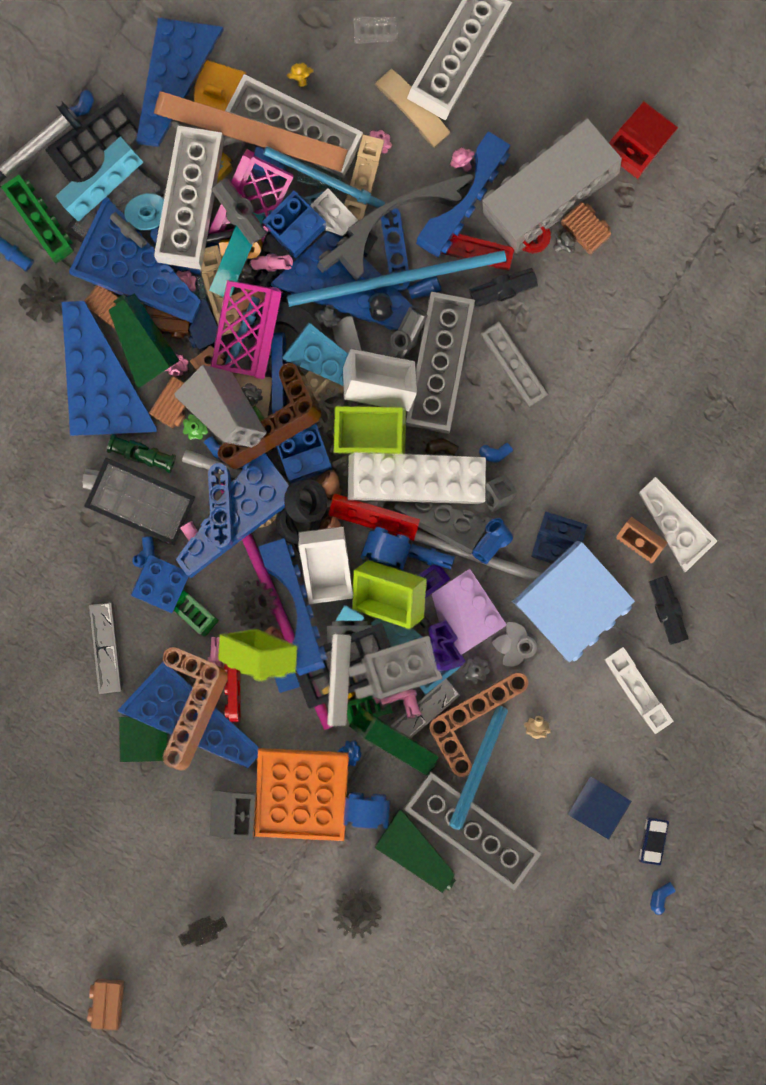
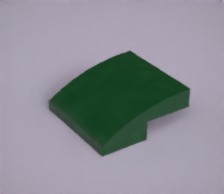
M119 717L120 762L163 761V755L167 747V733L131 717Z

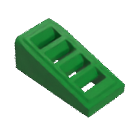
M183 589L174 611L195 631L205 637L219 620ZM188 599L189 602L180 610L179 607ZM193 605L196 606L193 609V611L187 616L186 613L191 609V607ZM201 611L202 614H201L200 617L194 622L193 619H194V618L198 615V613Z
M373 695L347 702L349 725L354 718L352 705L356 704L358 711L362 702L365 703L366 710L376 717L393 713L390 703L384 707L385 710L381 711L379 703L376 704ZM370 700L374 702L376 713L371 711Z

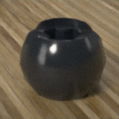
M375 293L368 299L371 307L369 311L374 320L384 321L391 317L393 314L390 307L392 302L388 294Z

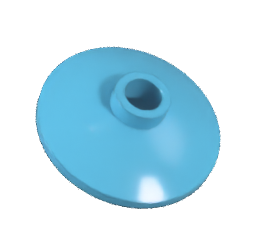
M142 194L133 198L125 208L126 221L130 222L138 230H151L160 226L164 204L163 198L155 194Z

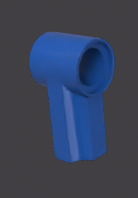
M495 518L486 525L485 530L487 533L472 552V555L481 563L488 564L499 548L509 545L513 540V534L501 518Z

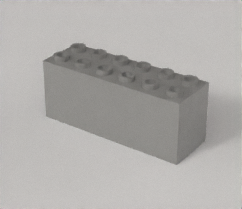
M586 119L583 123L581 121L576 123L571 128L570 133L566 136L561 135L558 137L552 147L548 150L546 148L541 150L536 155L534 161L523 164L516 175L513 177L508 176L502 181V186L496 190H490L483 197V215L507 244L513 247L516 254L525 247L523 241L530 243L543 233L542 226L545 230L553 226L580 202L585 201L619 174L622 158L589 119Z

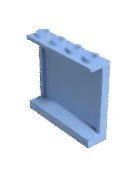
M576 541L512 602L517 608L522 610L561 653L563 658L571 662L572 660L576 661L583 654V650L588 645L592 646L600 638L599 635L604 630L608 631L616 623L615 620L620 615L627 614L632 609L631 605L635 601L582 542Z

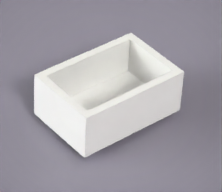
M350 349L343 367L344 399L382 407H403L406 411H409L417 394L415 361Z
M344 527L300 532L299 548L309 604L352 599L353 584Z

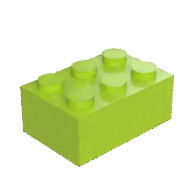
M335 407L334 452L338 454H352L354 452L405 454L406 409L403 407Z
M367 560L354 570L352 610L411 629L424 619L426 578Z
M258 629L220 634L218 660L227 664V667L236 668L242 674H249L259 681L267 680L268 677L272 676L285 677L286 674L296 672V645Z

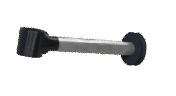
M63 102L61 106H57L61 115L0 165V183L70 124L76 131H78L77 128L79 126H82L75 113Z

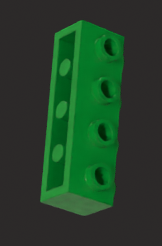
M17 175L1 186L55 264L74 252L70 247L73 242L66 232L64 234L60 233L58 227L61 225L54 215L48 216L45 211L48 208L41 197L36 199L32 193L35 191V188L28 179L24 181L20 175Z

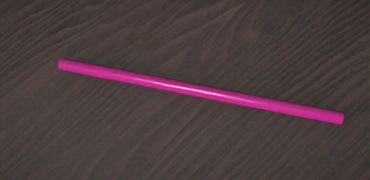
M250 533L242 539L284 639L292 644L295 637L294 631L269 573L265 568L253 536ZM315 680L312 681L317 696H321ZM325 703L314 707L323 729L326 730L333 727L328 725V710Z

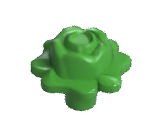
M190 414L188 419L183 421V433L188 434V438L191 440L194 438L201 440L203 434L208 433L207 426L195 415Z

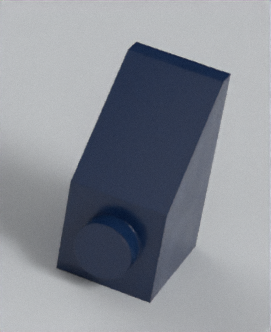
M205 299L201 300V306L189 329L192 335L188 337L193 349L198 348L200 353L210 345L214 347L218 329Z

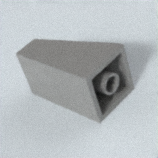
M201 365L174 394L186 408L223 442L253 447L266 434L264 427L233 373L230 371Z

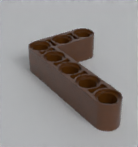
M286 363L279 370L280 380L291 403L260 421L266 431L260 442L253 447L225 442L219 447L218 457L230 468L238 469L315 424L320 419L321 410L306 376L295 364Z

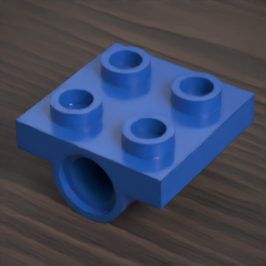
M148 554L130 595L172 613L188 576L183 569Z

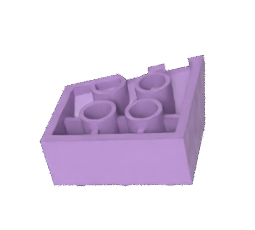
M468 569L432 593L439 623L446 620L458 637L454 645L460 655L506 626L505 621L471 569Z

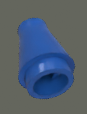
M434 276L421 279L414 285L409 286L408 291L411 298L415 299L430 296L431 292H441L442 288L438 277Z

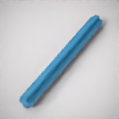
M499 705L495 708L449 823L454 829L460 830L470 809L508 713V709Z

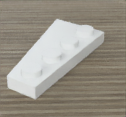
M656 477L639 492L681 568L686 572L717 540Z

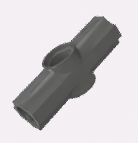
M228 178L223 179L211 189L225 208L228 221L239 227L251 245L267 234V231L252 212L253 206L251 202L241 197Z
M414 306L409 307L398 331L394 332L391 336V345L385 356L406 360L410 350L418 343V335L428 317L426 312ZM403 335L406 338V344L402 341Z

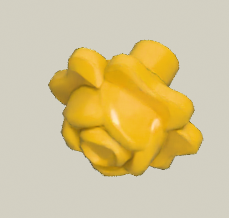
M304 63L295 64L291 67V72L287 74V77L298 81L299 87L307 85L306 78L314 71Z

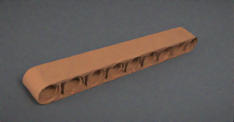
M161 91L159 92L154 114L201 129L221 132L224 136L262 148L268 146L285 155L342 172L348 152L347 149Z

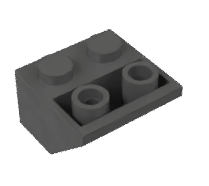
M212 790L210 836L253 840L255 838L256 792Z

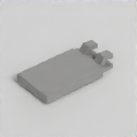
M429 636L366 655L364 659H361L363 664L348 668L350 677L366 673L369 686L355 690L357 699L371 694L373 698L381 699L442 679L440 671L436 668Z

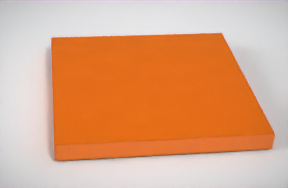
M258 748L255 837L344 841L345 825H343L345 797H347L349 753Z

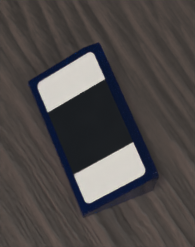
M652 817L646 818L639 862L661 865L669 821Z

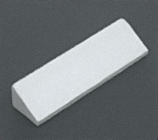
M333 635L328 712L329 726L346 725L349 683L348 668L350 666L351 648L350 635Z

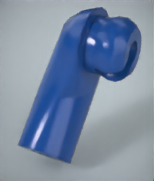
M505 443L499 449L489 448L488 445H483L479 449L481 457H486V461L495 463L500 462L513 452L512 447L508 443Z

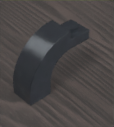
M279 303L275 325L288 326L299 336L305 326L310 323L323 333L322 328L309 312L297 305L289 307L288 303ZM255 318L253 325H250L251 328L260 323V318ZM251 333L247 337L251 339L254 335Z

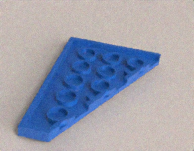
M105 197L69 270L70 275L120 295L125 294L126 297L135 293L141 303L193 323L201 306L200 299L191 292L168 264L157 263L154 256L155 249L148 242L143 248H140L131 238H127L120 232L121 229L110 219V216L116 212L126 221L125 215L116 208L108 197Z
M327 231L293 262L291 269L282 272L271 283V286L288 291L293 295L355 282L356 280L340 260L323 273L317 267L320 261L319 257L327 250L331 252L337 248L336 244L343 237ZM363 257L364 273L357 281L382 276ZM392 285L314 301V303L320 305H332L342 313H350L356 318L368 322L372 321L384 325L385 328L397 331L409 307L412 306ZM375 293L388 294L391 299L392 305L390 307L393 314L387 320H374L370 314L369 308L371 307L368 299Z
M86 301L62 302L70 436L157 432V426L124 371L122 364L116 357L110 343L100 329L98 322L92 315Z

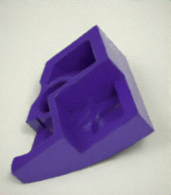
M445 620L428 628L438 671L451 670L462 666L466 661L454 645L458 637L448 622Z

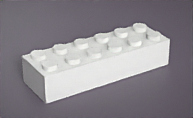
M462 0L411 87L407 99L446 121L504 20L512 2L508 0Z
M245 74L225 110L238 116L347 149L348 152L342 172L320 166L342 178L345 177L360 147L363 132Z
M183 126L177 127L154 253L157 263L202 269L215 196L211 189L217 184L224 146V138L221 132Z
M354 452L349 455L348 500L480 504L485 502L486 457Z

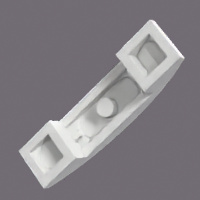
M624 647L604 659L618 683L654 734L674 722L641 676Z

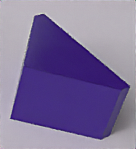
M435 564L418 575L426 578L425 598L450 580L442 567Z

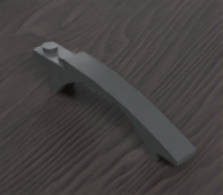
M470 174L420 188L379 207L350 226L346 232L349 239L346 236L336 244L337 248L332 252L330 250L325 251L319 257L320 261L317 267L323 273L340 260L357 281L364 273L363 253L368 234L385 214L399 206L420 201L438 202L454 207L462 199L458 192L471 183L473 176Z

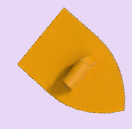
M206 60L196 81L194 102L225 111L246 72Z

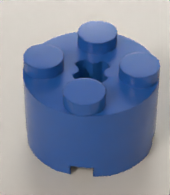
M376 527L374 531H369L360 558L364 560L367 557L370 561L392 568L395 567L403 571L411 549V545L408 543L409 538L399 534L395 537L389 535L387 530Z
M351 792L349 797H345L343 825L347 826L349 822H352V827L378 828L379 824H383V828H388L390 800L386 799V794H373L372 797H364V793Z

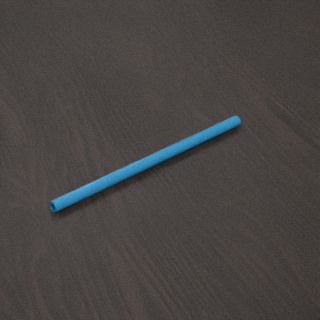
M503 250L288 295L287 300L289 307L501 263L506 261V255Z

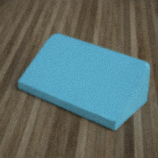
M344 606L336 621H363L364 616Z

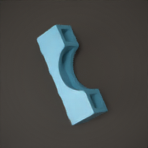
M121 136L104 151V162L93 177L84 182L71 181L56 195L63 207L78 222L143 163L141 158Z

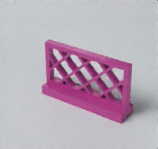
M246 149L231 183L238 193L242 195V198H246L249 201L259 198L263 209L253 212L256 214L265 212L267 217L270 210L274 211L281 204L294 175L254 156V152ZM254 164L262 166L266 175L255 178L252 170ZM280 175L286 178L287 181L284 186L276 188L272 177ZM268 178L272 189L261 193L257 182ZM253 183L257 194L246 197L243 188ZM274 193L277 202L275 205L267 207L263 196ZM222 204L208 233L225 231L227 224L230 223ZM263 224L262 226L268 232L267 227Z
M227 280L210 367L265 379L282 293L279 288H268ZM231 286L241 288L245 295L233 302L230 297ZM257 291L265 292L264 301L255 306L249 296ZM248 298L254 308L242 315L236 305ZM235 307L241 317L229 324L225 318L226 312ZM257 311L261 317L260 323L251 328L245 318ZM244 320L250 330L238 337L232 327ZM230 329L236 339L225 346L221 337L223 333ZM252 333L256 338V343L247 350L241 340ZM239 342L245 352L234 359L228 349ZM224 351L232 359L226 365L216 364L218 356ZM247 354L252 360L250 370L241 368L237 363Z

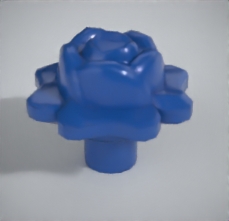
M355 740L351 742L346 741L345 746L338 750V752L349 753L348 766H355L356 762L361 758L360 746L357 745Z

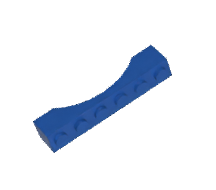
M489 131L486 133L474 155L475 179L468 194L452 210L441 216L429 219L417 238L416 244L437 258H439L442 252L447 253L453 243L450 241L454 234L458 236L464 227V224H462L464 218L471 217L476 208L474 203L477 199L482 200L488 190L485 188L488 182H494L499 174V171H497L500 164L504 166L511 155L508 153L510 144Z
M285 538L259 546L267 572L288 589L295 602L297 628L292 644L297 646L296 670L299 676L325 668L323 660H326L327 656L324 647H319L317 639L321 638L317 625L312 626L311 618H314L311 605L306 606L304 600L308 596L304 584H299L298 578L302 576L298 564L294 565L292 558L295 557L292 544L287 545Z

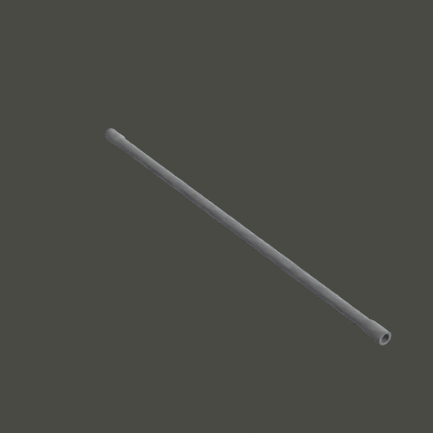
M187 449L182 459L184 463L208 470L213 464L222 463ZM222 463L229 469L231 478L236 479L242 469H232L227 464ZM220 469L218 470V473L224 474ZM302 490L300 500L312 504L309 492ZM327 499L328 502L326 510L330 511L332 500ZM417 530L414 541L481 563L472 554L464 552L441 538ZM495 556L492 557L488 564H484L530 581H534L542 574L541 572Z

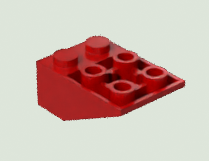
M643 101L617 131L609 144L622 158L621 167L639 179L679 127Z

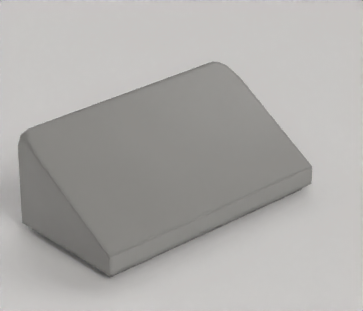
M352 316L343 318L338 322L337 326H332L336 344L348 354L350 349L362 351Z

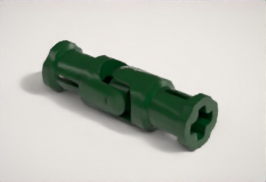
M116 434L111 435L107 445V453L114 452L123 455L125 459L137 463H145L149 467L156 466L162 468L169 474L176 460L175 454L168 455L159 452L157 448L149 449L145 444L134 440L126 441L118 438ZM137 445V446H139V447H138V449L135 451V454H134V455H135V458H134L133 452H134L135 446Z

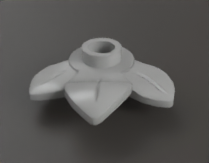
M507 622V634L497 637L492 642L497 651L505 654L502 664L509 667L519 665L524 658L532 657L537 650L535 640L527 636L526 629L522 625L515 622ZM523 643H528L530 646L526 652L521 649Z

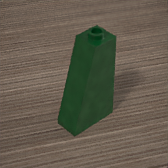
M135 293L129 297H126L124 294L113 301L115 306L109 309V313L135 383L140 388L180 360Z
M360 707L349 727L362 738L426 776L435 768L439 756Z
M399 809L388 825V828H386L376 843L375 849L441 893L445 889L449 891L456 881L453 878L455 872L406 813Z

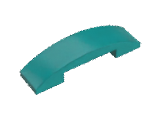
M254 213L259 222L262 223L264 217ZM237 225L209 291L224 297L227 280L238 281L252 247ZM231 286L230 297L235 287Z

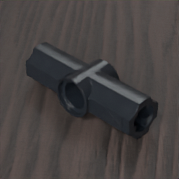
M530 268L512 275L504 274L498 276L489 283L469 289L471 299L475 300L474 306L477 308L497 300L502 302L511 299L518 293L538 287L535 272Z
M668 576L648 581L656 603L654 605L660 623L664 626L669 644L672 645L689 639L681 617L683 616L678 599L674 597Z

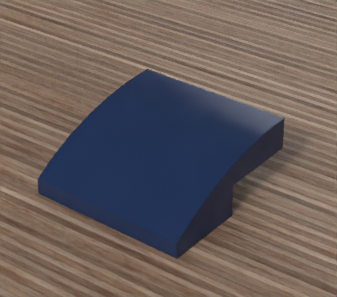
M545 511L531 557L553 564L576 541L583 543L587 524Z
M590 776L568 815L609 840L632 801Z

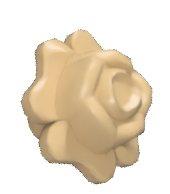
M536 716L535 719L529 718L528 722L524 723L526 734L535 739L546 738L547 734L551 733L549 722L544 721L542 716Z

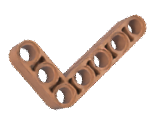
M172 647L163 654L165 665L197 679L163 755V761L167 766L177 770H185L192 761L228 676L226 670L218 665ZM179 655V660L174 664V659ZM198 663L197 669L193 672V666ZM217 671L216 677L211 680L212 673ZM207 691V697L202 701V696ZM198 712V718L193 721L194 714ZM189 733L188 740L184 742V736ZM179 754V761L175 763V757Z
M513 673L431 720L429 724L430 732L455 775L459 777L467 776L471 771L472 764L454 731L524 692L528 687V679L525 675ZM519 676L523 679L522 688L514 689L511 682L514 677ZM497 687L502 688L504 691V696L501 700H495L492 697V691ZM480 698L484 701L485 707L483 710L475 711L473 709L472 703L475 699ZM458 709L465 712V719L462 722L453 720V713ZM436 721H443L445 723L446 729L444 732L436 733L433 730V725ZM449 740H453L457 744L456 750L452 753H448L444 749L445 743ZM459 760L467 762L468 768L465 772H458L455 769V765Z

